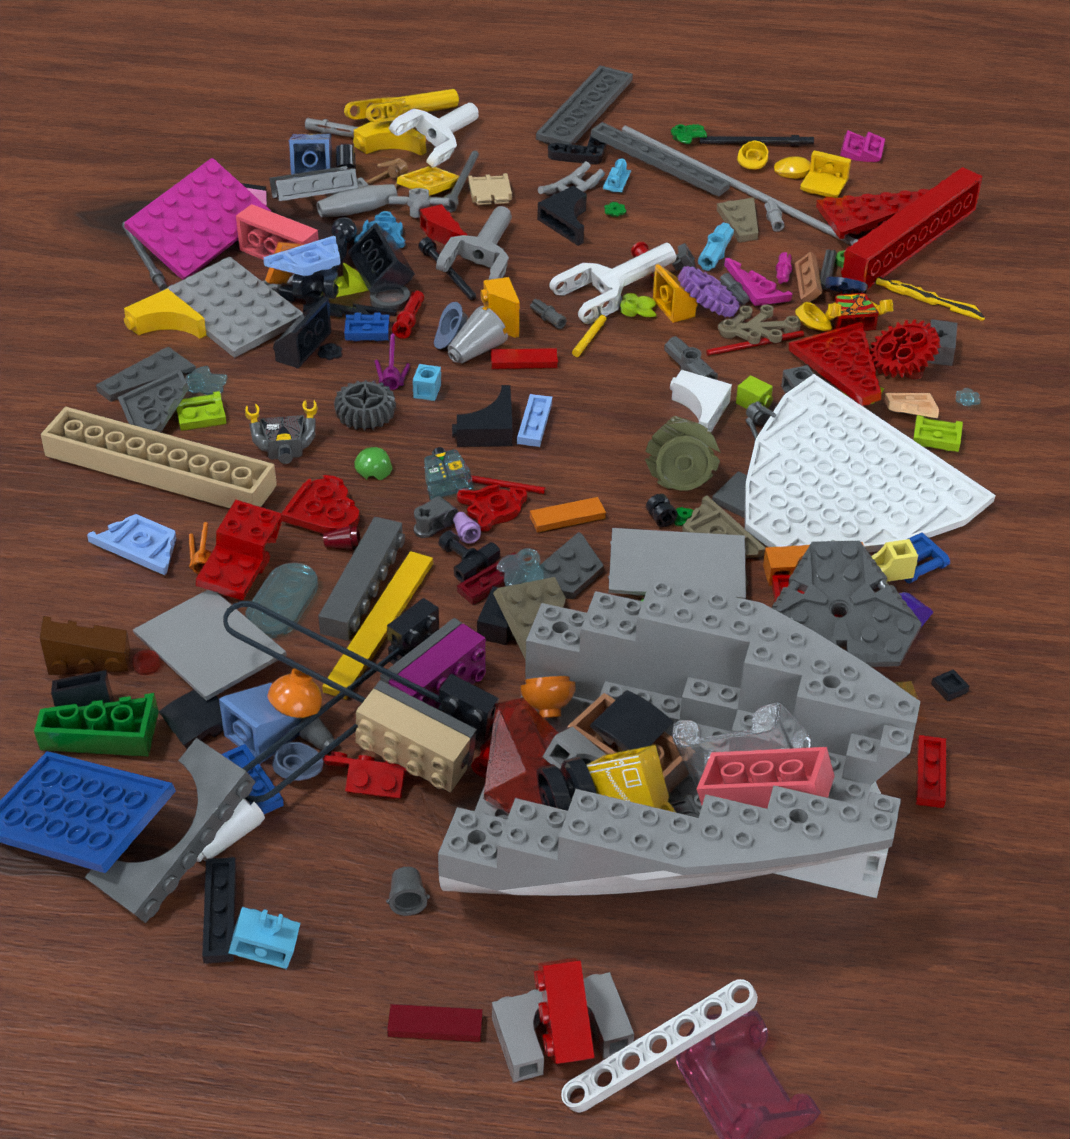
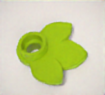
M627 293L620 302V311L622 314L634 317L637 314L644 317H655L656 313L652 308L655 307L656 301L647 296L638 297L634 293Z

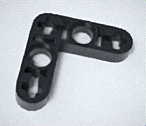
M591 135L587 146L552 143L548 146V158L574 163H584L587 161L589 164L596 165L603 161L607 144L600 142Z

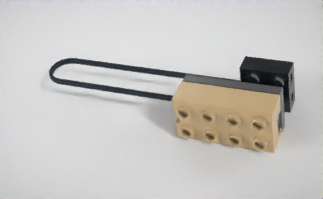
M252 601L234 603L227 608L223 615V625L226 631L233 637L361 702V706L356 711V724L358 728L356 729L355 743L359 744L364 750L373 751L382 756L389 763L403 766L410 774L430 781L437 788H443L451 792L473 761L475 741L485 744L495 730L499 698L453 674H450L439 689L438 696ZM241 607L257 609L441 704L436 709L381 680L367 698H364L235 631L229 626L228 617L235 609Z

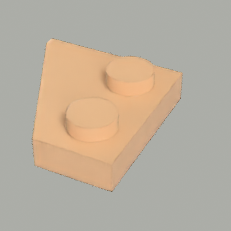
M885 393V403L889 410L938 418L939 408L930 393Z

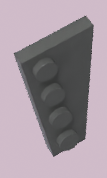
M166 347L96 384V388L99 394L112 402L118 400L119 396L178 369H181L183 374H195L196 366L170 347Z

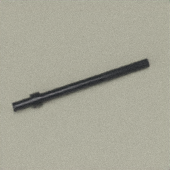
M791 135V137H700V144H746L751 141H760L764 144H790V146L814 145V137H799V135Z

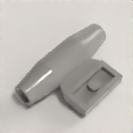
M357 178L358 188L327 194V198L317 202V210L321 218L348 216L374 210L388 204L389 196H397V190L394 184L368 185L363 178Z

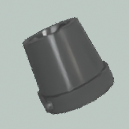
M401 867L395 870L392 874L389 899L386 900L391 910L402 916H411L423 911L427 906V899L430 896L424 889L420 872L413 867Z

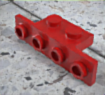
M331 752V756L325 755L323 757V762L326 765L349 768L345 787L346 793L401 799L405 775H412L399 764L389 763L386 760L385 762L374 761L375 758L372 756L358 755V759L347 758L348 754Z

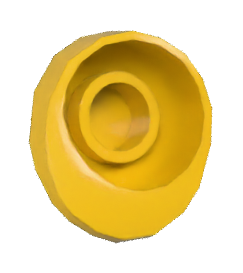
M760 141L748 142L739 150L737 161L747 169H760L768 161V149Z
M799 156L781 159L774 165L775 173L786 178H805L810 170V161Z
M804 302L796 309L795 312L800 322L809 329L830 331L832 329L831 322L825 317L820 308L813 303Z

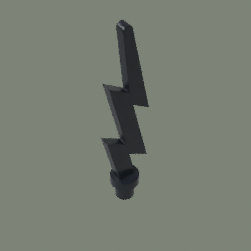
M316 302L303 304V313ZM329 303L330 316L342 318V313L355 315V313L371 315L374 312H381V315H397V311L354 303L353 307Z

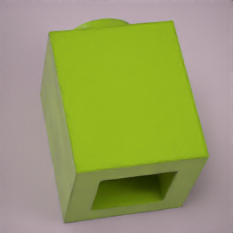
M750 375L738 385L736 404L747 409L749 405L759 401L764 407L769 408L773 401V386Z

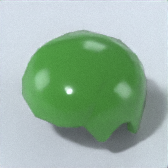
M378 447L362 450L354 461L356 472L365 479H368L369 476H375L378 480H382L390 475L393 469L387 452Z

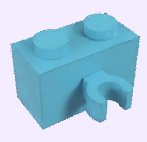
M242 907L228 953L287 969L294 952L300 923L291 921L282 914H279L278 917L267 914L268 910L261 912L256 909Z

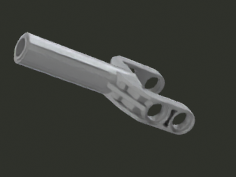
M503 206L494 209L477 237L465 235L450 237L438 257L436 270L447 272L457 255H460L462 258L477 264L491 267V274L488 280L503 278L506 273L509 257L502 248L497 246V243L512 219L511 211Z

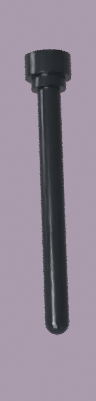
M430 237L423 238L419 242V250L424 255L431 256L437 263L440 254L437 251L436 243ZM450 267L445 273L470 300H475L476 293Z

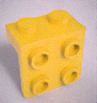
M814 150L811 155L810 170L801 183L800 189L810 194L815 193L825 197L837 198L849 179L851 159Z

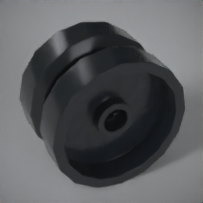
M579 756L564 760L560 769L554 764L537 769V785L542 805L568 811L576 789L596 793L589 770Z

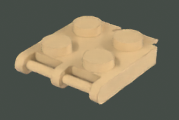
M504 173L503 176H490V174L485 175V177L468 176L472 203L476 202L477 205H487L494 201L495 204L509 203L508 200H512L507 173Z

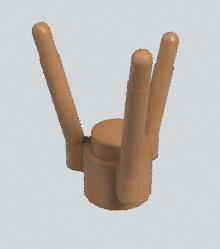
M400 158L377 165L378 168L389 166L388 170L371 178L366 183L370 185L387 175L397 178L408 172V166ZM396 181V183L394 184V186H395L396 189H397L398 186H399V184H397V181Z

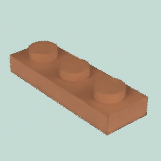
M810 251L795 263L802 302L815 300L822 293L817 259Z

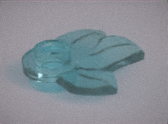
M203 366L188 374L185 380L189 386V392H201L205 395H211L215 391H220V393L224 391L222 386L225 385L228 377L224 374H211L209 367Z
M531 548L523 549L515 555H507L497 565V570L505 572L504 582L506 586L544 578L543 570L539 566V553ZM525 558H532L530 561H524Z

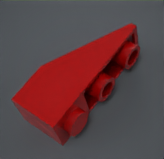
M442 204L419 209L420 227L427 237L446 245L450 237L468 236Z

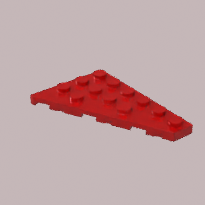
M920 189L914 192L903 190L900 193L883 192L880 195L863 194L857 197L846 195L843 198L825 197L822 200H817L816 208L839 239H845L846 234L853 233L856 235L862 231L878 227L879 222L887 221L895 213L900 212L908 204H911L929 190Z
M862 322L789 343V351L861 406L870 405L881 400V389L876 378L874 362H872V355L869 352V344Z

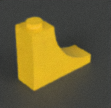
M394 120L369 122L353 130L354 147L365 154L384 149H401L421 156L426 153V136L413 128L399 136L394 135L389 130Z
M165 289L124 308V323L129 330L134 331L138 336L156 330L184 331L199 339L206 336L204 317L169 289Z

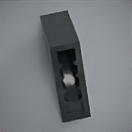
M571 186L538 202L537 220L575 245L583 244L584 225L577 220V217L586 211L587 194L575 186Z
M501 385V392L497 399L484 409L467 414H457V424H452V438H457V447L512 446L511 385Z

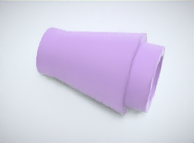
M458 512L454 515L453 522L455 523L459 539L468 544L476 542L481 535L480 525L469 518L464 512Z

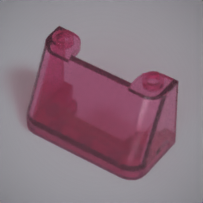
M757 1010L747 1012L676 1056L680 1072L719 1139H780L810 1126L821 1114L814 1100L806 1093L795 1094L790 1099L761 1053L767 1042L768 1029ZM721 1014L706 1015L709 1020H715L721 1016ZM695 1025L692 1027L687 1036H690L693 1033Z

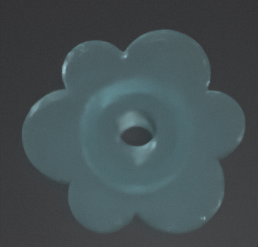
M969 388L956 392V402L965 406L978 405L981 401L979 393L973 392Z

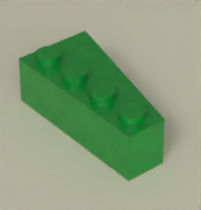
M155 693L144 694V698L131 699V696L119 698L120 701L103 703V700L92 701V704L78 707L77 704L40 709L34 729L39 749L41 751L149 756L159 714Z

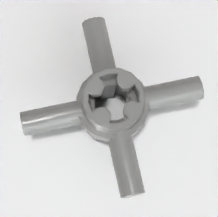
M424 188L409 190V197L389 196V204L410 206V216L420 218L419 209L427 208L430 205L442 204L443 206H449L450 203L449 198L430 197L429 190Z

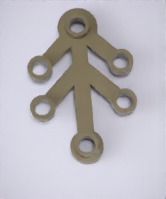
M762 305L757 316L748 323H742L745 319L752 317L753 311L750 306H742L735 318L725 319L718 324V331L724 338H734L737 335L748 340L751 344H758L761 336L773 343H778L782 340V331L778 329H783L785 333L800 331L801 322L796 316H788L784 321L763 322L773 316L774 308L771 305Z

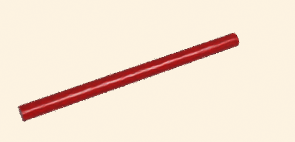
M801 330L782 334L781 341L804 337V332ZM761 338L758 344H751L746 341L707 349L706 353L707 356L773 342L767 338Z
M443 470L434 473L436 477L485 485H500L503 488H523L527 492L539 494L545 493V487L449 471L442 473Z

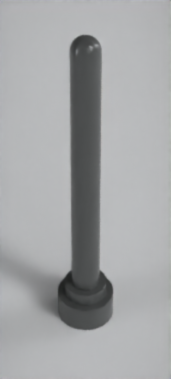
M472 151L451 194L444 197L450 200L449 206H444L449 212H454L459 204L457 197L479 156L477 151Z

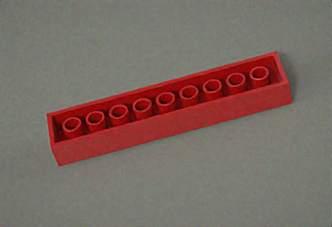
M964 167L960 168L924 195L919 196L917 200L908 204L900 212L895 213L894 216L884 221L880 226L871 230L870 233L860 238L856 243L847 247L844 252L845 259L841 270L842 278L864 282L868 285L867 289L876 284L878 276L884 278L976 210L983 176Z

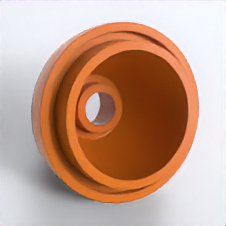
M295 668L292 669L291 674L281 676L274 681L267 694L269 702L276 710L296 718H305L318 713L322 704V696L318 686L312 680L313 677Z
M552 676L526 679V684L520 686L521 694L525 701L534 709L539 710V718L561 717V708L571 701L575 693L576 682L570 681L569 676Z

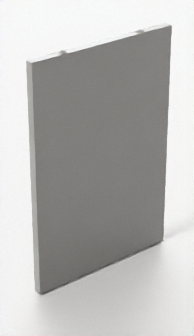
M612 528L610 575L608 576L609 593L646 595L649 583L653 579L746 599V549L744 535Z
M206 590L133 629L134 634L206 701L278 661V659L233 637L226 631L223 625V615L231 604L217 592ZM237 609L230 613L228 624L232 629L283 656H287L283 648Z

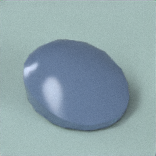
M300 742L285 743L276 751L272 767L279 776L287 778L318 754V752ZM321 758L295 780L309 779L319 774L323 769V759Z

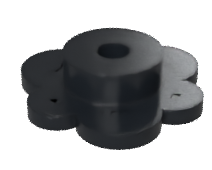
M328 343L319 347L318 357L332 360L342 356V347L336 346L334 343Z

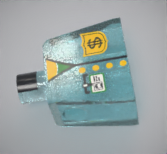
M438 447L432 451V455L424 458L425 479L430 500L437 496L444 497L455 494L459 490L474 489L470 469L457 450L445 451L444 448Z

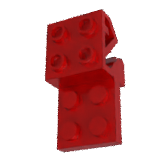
M235 500L216 531V546L196 577V586L244 600L258 573H263L270 560L271 555H269L268 551H265L266 543H276L281 527L282 513Z

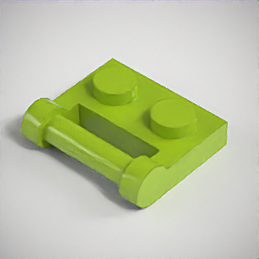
M215 391L211 395L182 399L176 408L181 431L226 424L220 391Z
M917 415L913 440L923 447L959 452L963 422H946Z

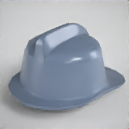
M458 302L450 303L441 315L434 339V346L437 349H443L449 345L469 319L468 315L462 311L461 304Z

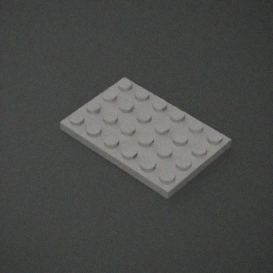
M231 257L223 259L166 288L204 317L206 335L234 358L283 333L303 314V312Z

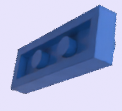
M246 744L221 754L241 768L255 759ZM257 764L247 772L256 782L249 796L264 795L275 788L260 764ZM279 792L264 802L256 803L263 814L284 806L283 798Z

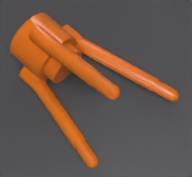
M207 522L203 523L200 548L196 553L194 535L192 533L189 534V568L196 574L200 573L211 554V551L205 549L208 532Z

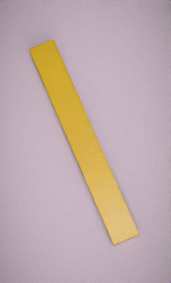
M412 551L409 552L347 647L348 650L372 661L388 636L387 625L402 614L433 565L432 557ZM343 654L328 676V679L347 688L363 675L368 666ZM326 684L322 686L324 693L333 696L340 693V691Z

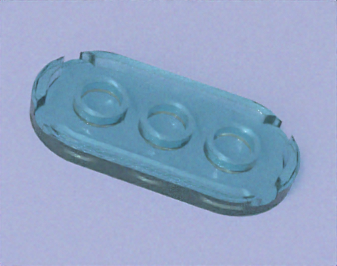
M301 563L280 565L269 574L252 602L258 603L297 623L318 589L317 574L311 567ZM248 607L245 617L270 638H276L277 634L281 633L285 635L293 630L292 627L257 609Z

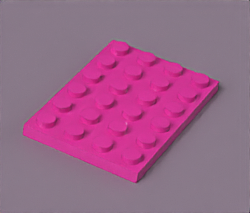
M211 158L125 221L124 227L179 278L184 280L194 275L238 241L237 214L251 204L270 212L271 210L215 159Z

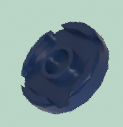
M827 277L825 282L827 289L840 293L844 290H849L852 294H865L868 287L864 282L842 277Z

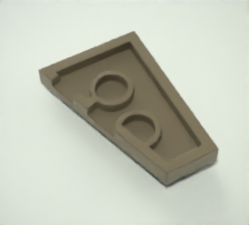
M754 197L717 203V212L724 222L730 224V227L734 229L733 235L739 243L758 240Z

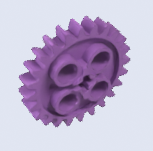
M684 266L677 276L679 278L678 281L681 282L680 285L685 288L684 290L689 292L691 297L696 298V301L702 306L710 309L711 312L715 311L718 315L722 314L724 317L728 316L730 318L738 311L740 306L736 300L737 298L732 295L731 291L726 289V286H722L721 282L715 277L708 275L706 272L703 273L699 268L696 270L693 266Z

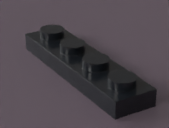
M235 857L206 859L203 963L234 961V955L228 952L235 930Z

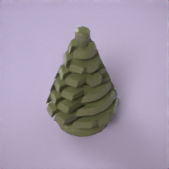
M673 416L652 436V440H649L645 452L651 456H649V459L646 458L645 461L651 475L658 479L657 483L661 486L679 491L692 490L706 483L713 476L712 469L717 471L720 460L714 455L712 449L718 452L720 450L708 428L699 423Z

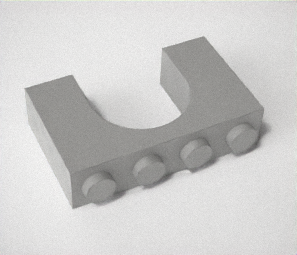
M610 972L601 975L593 974L584 979L590 1028L593 1031L603 1059L610 1057L634 1041V1032ZM536 989L531 990L527 994L515 997L507 996L492 1002V1021L513 1083L543 1075L544 1056L535 1034V1029L540 1023L538 1003L543 1002L542 992Z

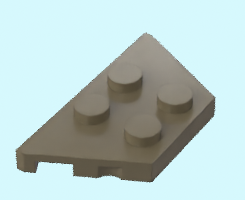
M708 496L702 499L701 506L693 511L692 517L687 519L683 525L682 532L744 535L745 558L762 557L765 554V547Z

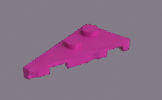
M725 258L724 266L736 282L742 284V289L747 293L755 306L791 301L793 294L790 291L783 293L777 290L776 283L767 280L753 270L748 273L741 269L739 262Z

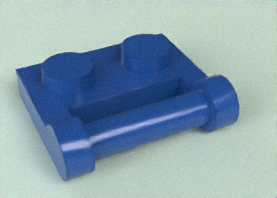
M923 532L908 538L918 554L917 562L930 556L934 559L917 566L914 578L904 579L907 583L910 584L916 581L919 576L938 567L944 568L950 564L948 555Z

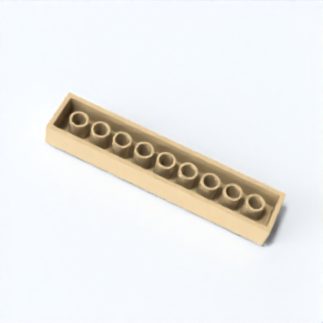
M65 407L41 433L45 456L227 508H231L235 500L261 507L277 486L275 465L272 463Z

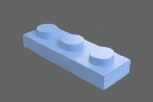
M530 394L517 436V444L540 447L552 406V397Z

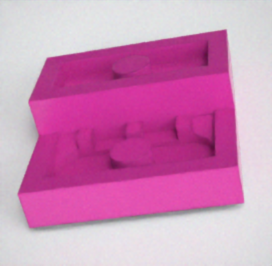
M847 130L840 156L856 161L878 162L882 156L885 138L868 132L863 137Z

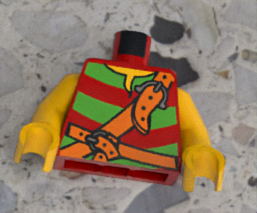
M844 290L835 297V303L828 304L825 317L829 321L834 320L835 329L862 322L864 331L876 330L878 316L888 311H894L893 300L879 301L880 305H877L864 293L852 294L851 291Z

